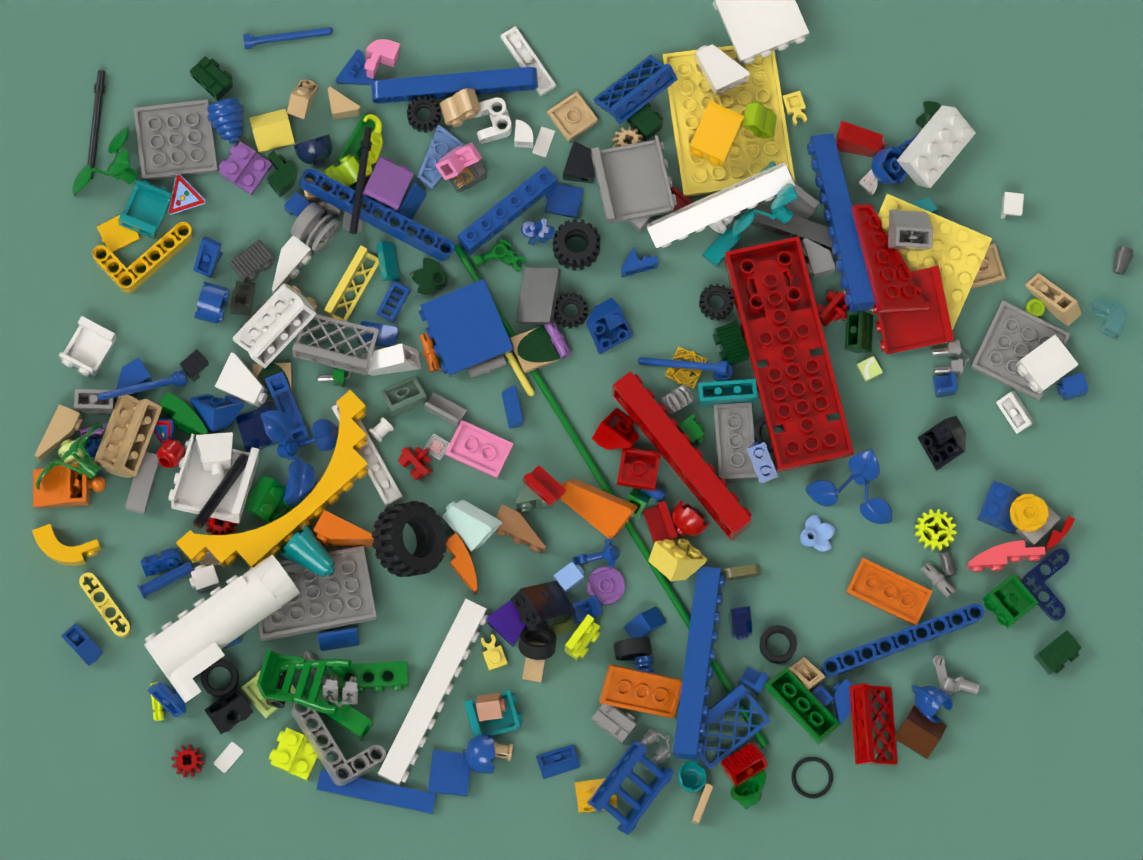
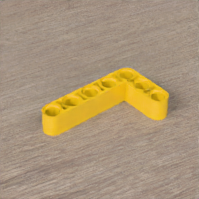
M180 222L128 268L104 245L96 246L93 249L92 255L96 264L123 292L132 293L191 242L194 235L190 224ZM182 230L189 231L185 236L179 234ZM168 242L175 243L172 248L165 247ZM100 253L107 254L103 259L97 258ZM153 255H160V258L158 260H151V257ZM113 266L119 267L117 272H110ZM140 267L146 268L143 273H138L137 270ZM126 279L132 280L128 286L123 285Z

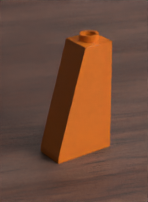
M574 478L568 482L564 481L562 484L566 489V493L560 499L608 539H613L618 535L638 508L635 504Z

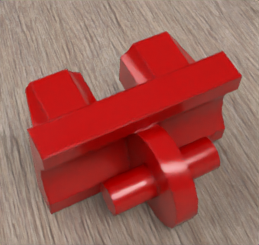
M831 290L826 295V301L829 302V305L827 307L822 304L817 305L821 323L825 327L832 320L837 322L839 318L842 320L847 318L845 311L848 307L845 304V293L842 291L836 293Z
M418 446L414 451L411 447H404L401 450L403 454L398 459V462L404 468H407L411 463L416 466L410 473L416 481L433 472L427 465L431 462V459L428 457L430 453L428 448L422 450Z

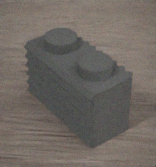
M257 240L248 249L230 261V266L241 280L247 283L248 281L253 282L259 276L258 273L263 269L265 271L270 269L275 259L260 240Z

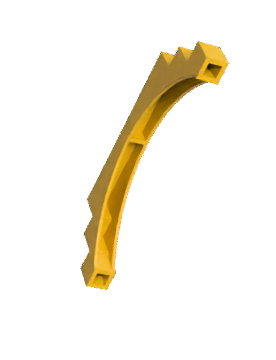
M351 390L336 402L340 412V423L335 451L329 466L313 491L286 515L254 530L230 535L194 534L190 530L176 544L193 564L196 561H202L209 551L223 567L231 565L237 559L236 556L239 555L250 568H254L269 556L277 555L281 551L280 547L288 543L296 532L303 531L302 527L304 525L309 526L310 521L314 517L318 518L325 510L324 508L329 504H334L342 492L349 491L358 478L362 479L367 475L368 463L356 450H361L366 446L368 437L355 423L356 420L360 421L365 417L367 409L366 405Z

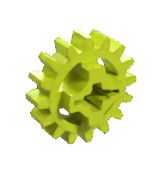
M930 509L929 515L923 512L922 518L917 519L920 525L914 526V529L918 530L914 534L915 537H920L918 543L924 542L923 548L925 549L930 546L931 551L935 547H937L938 551L942 550V546L948 548V542L952 543L954 541V538L951 536L957 534L956 531L952 530L956 527V524H951L953 517L947 518V512H944L943 515L940 514V509L936 513H933V510ZM933 518V521L930 524H924L927 520ZM933 527H937V534L934 533ZM947 536L943 541L938 542L940 537Z

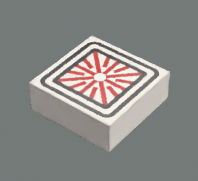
M433 434L424 449L428 448L430 450L429 455L440 461L450 443Z

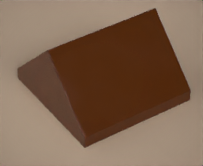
M914 705L895 738L898 742L928 759L940 741L947 725L942 722H931Z

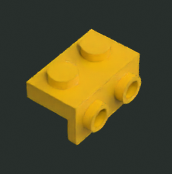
M606 778L575 782L579 813L597 811L590 807L587 802ZM616 793L609 800V803L617 808Z

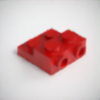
M632 446L630 448H623L616 485L655 491L661 453H657L654 450H638Z

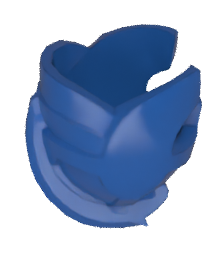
M911 686L912 691L915 693L917 709L931 722L939 723L941 721L935 714L942 705L947 710H951L953 705L952 698L943 690L934 686Z

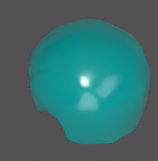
M686 761L681 765L677 773V781L680 787L690 793L700 791L707 781L705 768L701 767L697 761Z

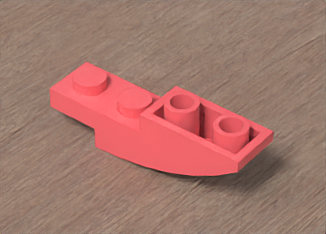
M1025 540L997 545L969 561L966 565V570L972 569V572H982L983 569L991 568V571H1001L1008 564L1007 560L1011 563L1021 562V559H1029L1030 562L1040 561V558H1043L1045 555V547L1025 548Z

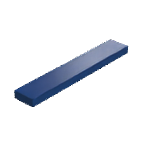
M323 770L320 772L317 790L428 814H433L437 794L361 778H357L344 786H338L332 781L328 772ZM338 774L342 779L347 778V775Z

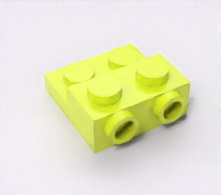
M588 614L565 645L564 652L576 661L580 657L582 659L589 651L588 645L591 641L595 643L601 635L599 632L600 626L594 622L592 616Z
M286 727L285 731L281 730L277 741L280 743L277 749L273 748L270 753L269 759L272 760L270 764L308 781L318 756L305 735Z

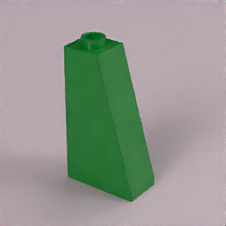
M311 685L304 692V696L307 699L310 694ZM322 687L320 688V691H319V694H318V698H317V701H316L317 703H320V704L323 702V700H322L323 688H322ZM327 702L330 706H336L335 703ZM348 704L337 707V714L328 716L326 713H322L361 742L373 727L371 719Z

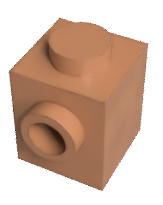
M501 692L477 696L476 708L479 721L503 718V713L507 708L505 699L501 697Z

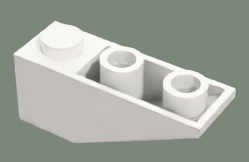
M294 235L280 251L272 287L273 294L283 284H287L290 279H295L300 272L301 266L303 264L307 265L312 258L311 249Z

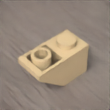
M301 79L290 95L287 114L305 119L310 112L319 84H315L311 80Z

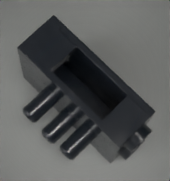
M557 581L521 588L510 599L521 616L519 618L520 622L525 623L530 631L566 623L576 613V610Z

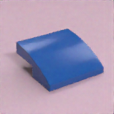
M433 750L428 792L467 796L471 768L468 762L464 761L463 753Z

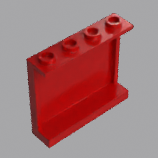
M939 265L911 272L914 283L922 290L921 295L924 300L928 301L931 305L928 310L878 313L876 304H874L873 312L878 314L879 321L876 322L878 333L882 332L883 340H880L881 351H885L886 355L954 341Z

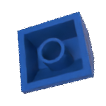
M994 480L977 520L1013 535L1016 527L1010 520L1009 511L1014 500L1021 496V494L1013 488Z

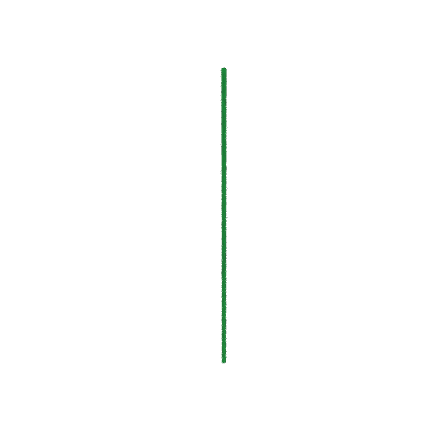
M456 245L454 250L473 281L482 280L461 245ZM494 301L509 339L516 336ZM538 370L530 371L602 490L614 495ZM629 519L624 526L689 629L691 619L666 577L649 562L651 553ZM716 658L711 660V666L726 691L728 693L731 692L734 687ZM740 700L739 709L747 710L742 700ZM739 711L748 724L749 712ZM751 718V724L757 725L753 718ZM760 730L754 734L762 749L769 745Z

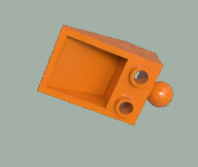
M69 464V465H71V466H74V467H76V468H79V467L77 466L78 464ZM59 465L50 469L42 478L38 490L36 488V481L45 468L34 469L33 508L91 506V488L95 492H101L106 487V481L102 477H95L91 481L84 473L79 474L77 471Z

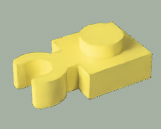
M797 91L783 95L782 101L787 115L793 114V125L797 126V118H802L803 123H806L807 117L801 112L806 109L801 92Z
M493 634L490 635L492 642L489 644L485 643L484 638H481L482 646L487 648V651L482 653L489 671L508 665L501 645L495 647L496 639Z

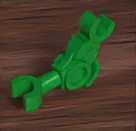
M499 239V244L495 245L489 253L477 255L472 260L475 267H479L492 259L494 261L499 260L508 266L511 264L517 272H520L521 267L517 266L516 263H526L524 257H517L515 252L509 250L512 248L511 243L503 239Z

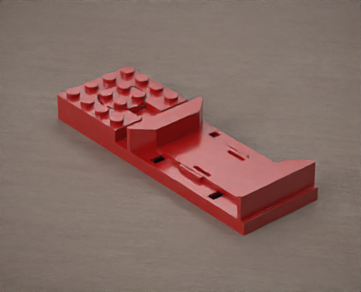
M799 236L725 252L723 259L740 327L744 333L745 344L756 379L776 461V472L853 456L854 450ZM822 348V355L811 356L810 350ZM766 360V367H757V361ZM839 414L840 420L828 422L827 415ZM782 425L784 432L774 434L773 427Z

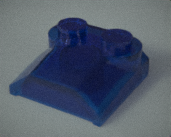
M263 405L257 410L236 417L246 452L250 453L252 447L263 449L279 444L278 442H273L267 436L263 420L260 416L264 412L273 410L272 405Z

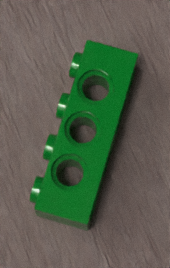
M407 661L352 664L350 668L343 667L346 674L342 677L337 674L333 667H329V680L331 675H333V680L334 676H337L338 694H342V688L345 687L344 678L346 675H353L357 678L358 693H364L366 689H373V692H384L385 688H393V691L405 690L404 687H409ZM392 673L394 675L393 680L389 682L384 681V674ZM366 674L374 675V680L370 683L365 682L363 678Z

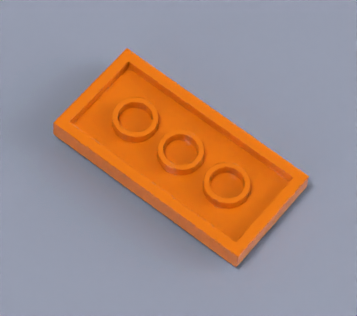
M863 557L846 591L847 594L913 626L918 624L933 592Z
M609 664L599 702L601 704L674 719L681 695L682 679Z

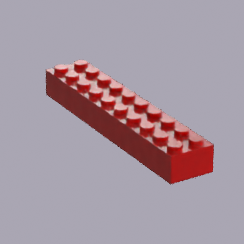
M630 371L612 385L613 397L656 450L661 453V456L730 541L734 540L749 528L752 521L750 518L752 516L746 507H741L738 503L740 500L735 493L728 491L726 482L714 474L715 469L709 462L705 463L698 448L694 449L690 444V438L685 433L682 434L679 431L677 422L665 414L667 411L661 403H656L654 394L650 389L643 387L641 378Z

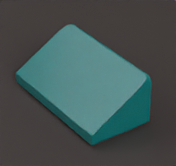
M727 228L724 234H721L702 256L717 268L724 260L725 252L732 251L740 243L742 237L738 234L736 239H734L732 230Z
M380 241L376 247L382 281L401 280L395 244Z

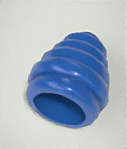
M238 98L221 100L207 107V112L209 113L207 119L209 122H212V127L217 129V133L222 135L223 140L233 143L239 141V137L243 135L242 128L244 123L242 121L244 120V115L242 112L244 108L239 103Z

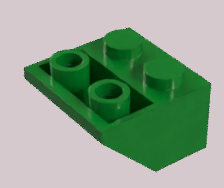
M261 475L247 498L244 510L258 520L269 524L286 515L294 508L283 501L286 488L276 480Z

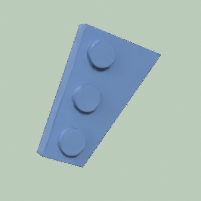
M438 124L417 179L433 190L443 178L435 164L451 150L465 144Z

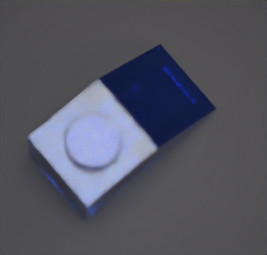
M750 606L730 609L728 618L732 638H737L738 641L748 639V636L752 635Z

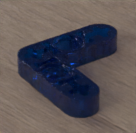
M1064 549L1055 550L1022 579V584L1039 602L1037 605L1053 621L1061 620L1066 610L1064 605L1044 582L1069 562V554ZM1056 554L1064 556V562L1059 561L1055 565L1051 563L1057 558ZM1041 566H1049L1051 569L1050 574L1043 575L1040 571ZM1027 578L1035 579L1034 585L1037 588L1040 585L1042 588L1038 589V591L1034 594L1033 591L1036 588L1032 584L1029 586L1027 585ZM1046 592L1049 596L1048 601H1040L1038 598L1039 593ZM1053 600L1055 603L1052 606L1055 609L1059 608L1061 610L1059 612L1060 616L1052 614L1054 610L1051 606L1048 609L1045 606Z

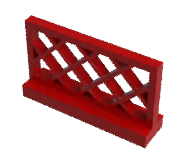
M865 683L849 686L855 765H898L891 687L874 686ZM882 691H885V701L880 697ZM876 701L881 706L879 710H877L874 706V703ZM871 711L875 715L873 719L871 717ZM883 711H885V713L887 714L886 721L881 716ZM877 721L882 725L880 730L875 725ZM885 730L888 733V740L883 736ZM873 731H874V733L876 734V737L874 738V740H873ZM879 739L884 745L882 749L877 745ZM874 750H875V752L878 754V756L876 757V759H875ZM887 750L890 753V760L885 756Z

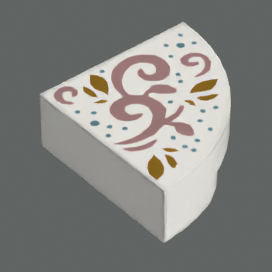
M872 169L858 183L871 196L874 195L877 188V179L873 175Z

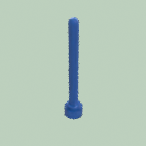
M327 27L258 37L245 34L243 35L245 50L253 49L252 47L256 46V44L331 35L333 29Z
M646 357L638 359L640 365L715 371V373H719L721 376H728L729 361L720 360V362L715 364Z
M183 370L176 371L171 377L99 393L97 398L99 400H106L171 384L177 387L184 386L187 383L186 375Z

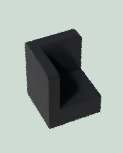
M198 349L180 363L182 370L193 382L200 378L198 373L209 365L208 360Z

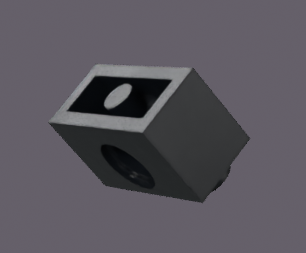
M235 688L204 709L220 734L230 731L233 726L240 721L246 720L254 713L238 688Z

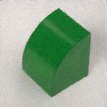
M636 488L631 491L626 501L638 507L632 516L639 519L651 497L641 493Z

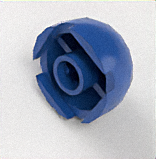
M887 147L879 150L873 157V175L883 184L894 185L903 182L906 178V171L897 162V159L903 153L898 147Z
M491 734L475 736L468 742L467 749L463 750L464 761H467L469 767L476 773L492 774L494 772L495 765H491V762L495 759V747L493 738H490Z

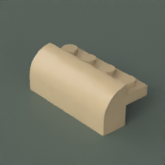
M130 395L119 396L94 462L106 468V471L111 474L125 478L136 477L162 407L148 399L138 400Z

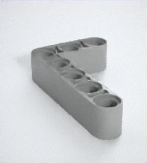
M294 703L291 709L293 717L336 785L344 786L378 767L384 760L386 751L380 745H373L346 760L316 710L305 707L306 711L301 712L297 709L299 704ZM307 722H314L316 728H309ZM323 738L326 741V745H320L317 739ZM371 753H378L380 759H374L371 756ZM334 755L337 761L331 762L327 756ZM354 763H362L363 769L356 768ZM339 771L345 772L346 775H347V778H345V779L340 778V777L338 776V772H339Z

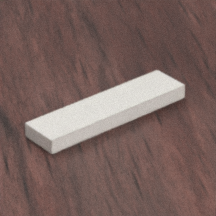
M516 26L500 35L501 40L520 67H535L537 69L538 88L536 91L540 96L556 88L555 82Z

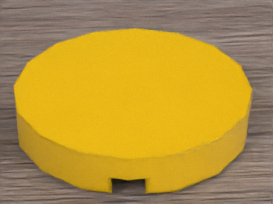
M1023 494L1014 500L1009 514L1010 520L1017 529L1024 532H1035L1046 524L1049 512L1048 506L1042 498L1034 494Z

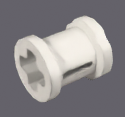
M382 417L380 423L368 431L381 443L382 438L389 431H393L394 428Z

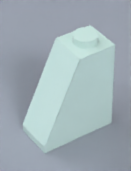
M465 500L450 503L445 508L447 511L442 516L471 552L481 547L503 524L497 518Z

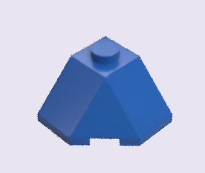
M205 394L190 399L195 413L211 432H219L221 429L228 428L245 405V402L233 396H225V399Z

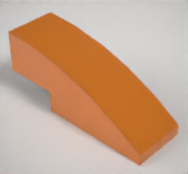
M455 533L445 542L447 550L454 557L450 561V566L476 595L478 588L474 565L464 543Z

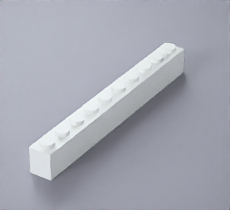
M465 599L378 772L380 777L398 786L402 782L406 783L410 775L408 769L410 765H415L419 756L416 753L419 747H424L428 738L425 735L428 729H433L436 723L434 717L437 712L440 713L445 704L443 699L446 694L449 695L454 686L451 683L454 677H459L463 668L460 665L463 659H468L471 652L469 647L472 642L475 643L480 634L477 631L480 625L484 626L486 623V618L489 616L486 614V608Z

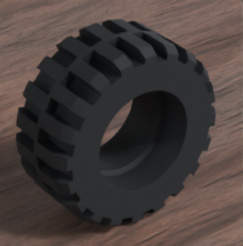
M410 501L389 506L384 512L379 514V520L375 521V531H372V538H374V543H372L373 549L375 548L376 558L381 560L380 564L384 568H388L387 571L389 573L395 574L398 577L427 574L431 570H435L439 562H442L444 558L443 553L447 549L445 542L448 541L444 531L446 527L444 524L442 525L440 515H436V511L432 507H428L426 503ZM406 523L410 525L416 536L417 545L413 555L406 549L403 541V530Z

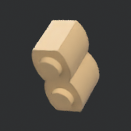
M468 88L460 90L439 104L445 124L452 125V127L461 126L463 121L476 117V114L481 110L475 90Z

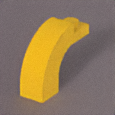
M51 524L32 530L34 538L44 554L62 565L79 566L86 564L84 556L92 557L102 550L98 539L75 547L61 544L57 540Z

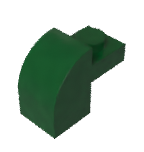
M273 150L268 154V158L277 171L267 177L268 184L280 198L294 186L296 172L291 160L286 163L284 157L281 154L277 155Z

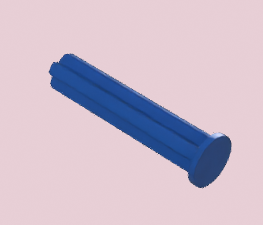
M186 562L141 586L137 585L143 598L146 599L145 596L194 571L191 562Z

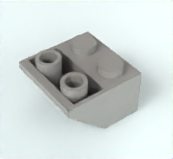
M889 210L888 248L920 251L932 248L933 229L927 212Z

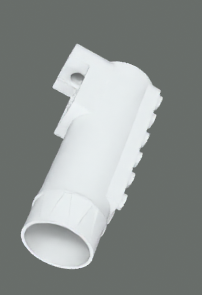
M273 555L254 568L252 567L240 577L234 575L226 581L228 584L226 587L221 589L219 586L210 592L212 597L206 601L204 598L193 604L195 609L190 612L186 609L177 616L179 618L178 621L175 623L169 621L162 626L161 629L163 631L158 635L154 632L145 638L146 643L144 646L185 703L201 692L192 678L225 656L221 650L270 614L281 609L284 604L300 594L291 578Z

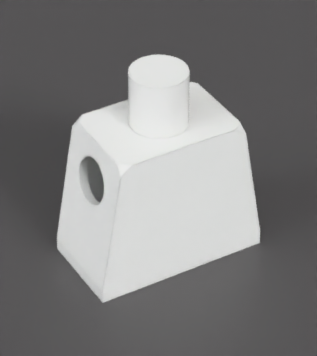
M233 432L196 435V447L203 470H212L213 478H222L224 476L223 469L231 468Z

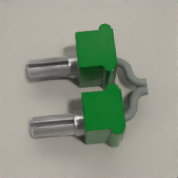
M340 349L339 353L345 354L343 349ZM343 369L333 370V375H318L317 381L333 382L334 385L344 387L345 379L351 376V371L345 377Z

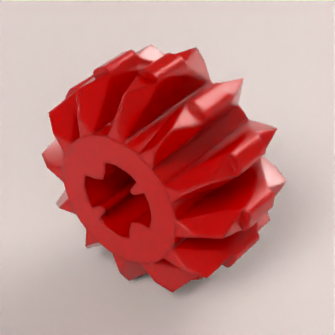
M211 517L205 523V526H209L206 528V532H212L211 535H229L228 532L235 533L233 527L238 524L221 520L224 526L220 527L218 525L220 519Z
M189 744L188 750H186L184 745H181V753L177 749L174 751L178 757H171V760L176 762L172 765V768H178L176 771L177 775L183 772L184 778L188 777V772H190L192 777H195L194 770L199 773L202 772L198 765H205V762L199 761L204 758V754H198L200 751L198 747L193 750L192 744ZM192 757V764L189 765L187 763V766H185L184 759Z

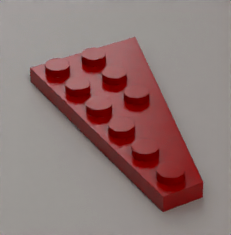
M854 205L851 210L877 312L928 310L931 305L921 295L922 290L914 283L912 273L898 250L888 248L889 235H886L882 222L872 205Z

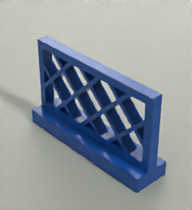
M650 55L594 98L593 101L597 106L612 115L616 122L622 124L676 82L678 78L671 65L668 63L664 65ZM649 64H653L652 67L645 68ZM650 73V76L643 77V74ZM636 84L635 87L629 88V85ZM621 95V98L614 99L615 96Z
M739 684L708 709V716H704L703 723L706 724L703 754H699V757L709 770L771 721L743 684ZM745 696L751 701L750 710L739 709V702ZM753 705L758 711H753ZM727 710L736 711L735 722L723 721L724 713ZM738 711L750 712L748 724L737 723ZM752 713L761 714L765 720L759 725L751 724ZM712 722L720 723L719 734L708 733L709 724ZM723 723L734 724L733 736L722 735ZM737 725L748 726L747 735L744 737L735 736ZM708 735L719 737L718 748L706 747ZM721 737L733 738L732 746L729 749H720ZM706 749L717 750L716 759L711 763L705 758ZM720 751H725L723 754L719 756Z

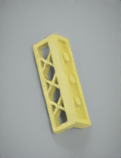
M359 247L324 309L326 316L348 321L379 266V259L368 253L367 248ZM366 258L375 262L372 268L364 270L363 263ZM364 274V283L355 286L354 278ZM354 290L356 294L355 299L346 302L344 297L346 292ZM345 306L347 313L343 319L334 314L337 308Z

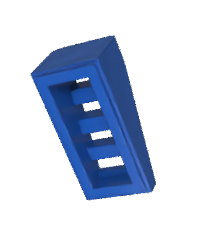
M393 281L376 314L393 323L408 298L411 289ZM397 288L403 291V296L395 292L394 290ZM392 295H394V296L398 297V298L401 299V300H400L399 302H397V301H395L394 299H392V298H390V297H391ZM387 302L395 304L397 306L396 309L387 305ZM386 308L390 310L391 312H393V315L391 316L385 313L383 309Z

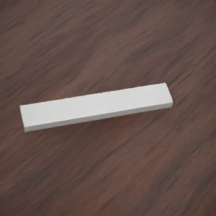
M336 404L332 407V410L340 422V412ZM356 420L355 423L368 437L366 446L361 450L357 449L356 452L368 463V475L387 507L402 499L403 496L361 420Z

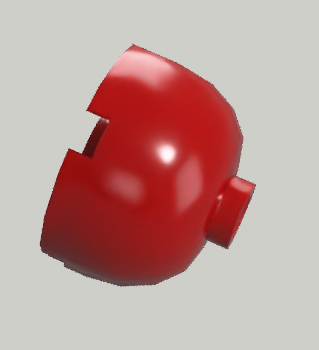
M680 500L672 512V521L677 526L675 530L682 536L685 534L690 536L702 534L711 522L708 519L705 522L703 519L704 515L688 503L683 505V500Z

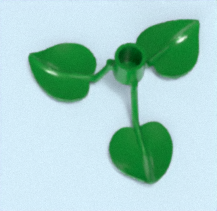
M128 126L117 133L109 144L108 152L110 154L114 152L116 156L109 165L107 172L92 168L91 165L84 167L74 180L72 190L74 196L89 183L92 174L95 172L117 180L122 179L129 185L135 181L138 172L130 166L129 150L124 148L119 152V149L124 146L127 140Z
M100 422L95 423L83 438L80 436L71 444L69 450L63 454L60 461L55 458L39 475L36 481V488L39 490L42 478L50 469L57 465L77 471L79 474L84 473L92 479L101 467L93 461L94 458L85 449V444L90 434L103 427ZM78 448H81L86 455L83 459L76 454L78 453ZM72 455L79 461L77 465L79 468L63 463V461Z

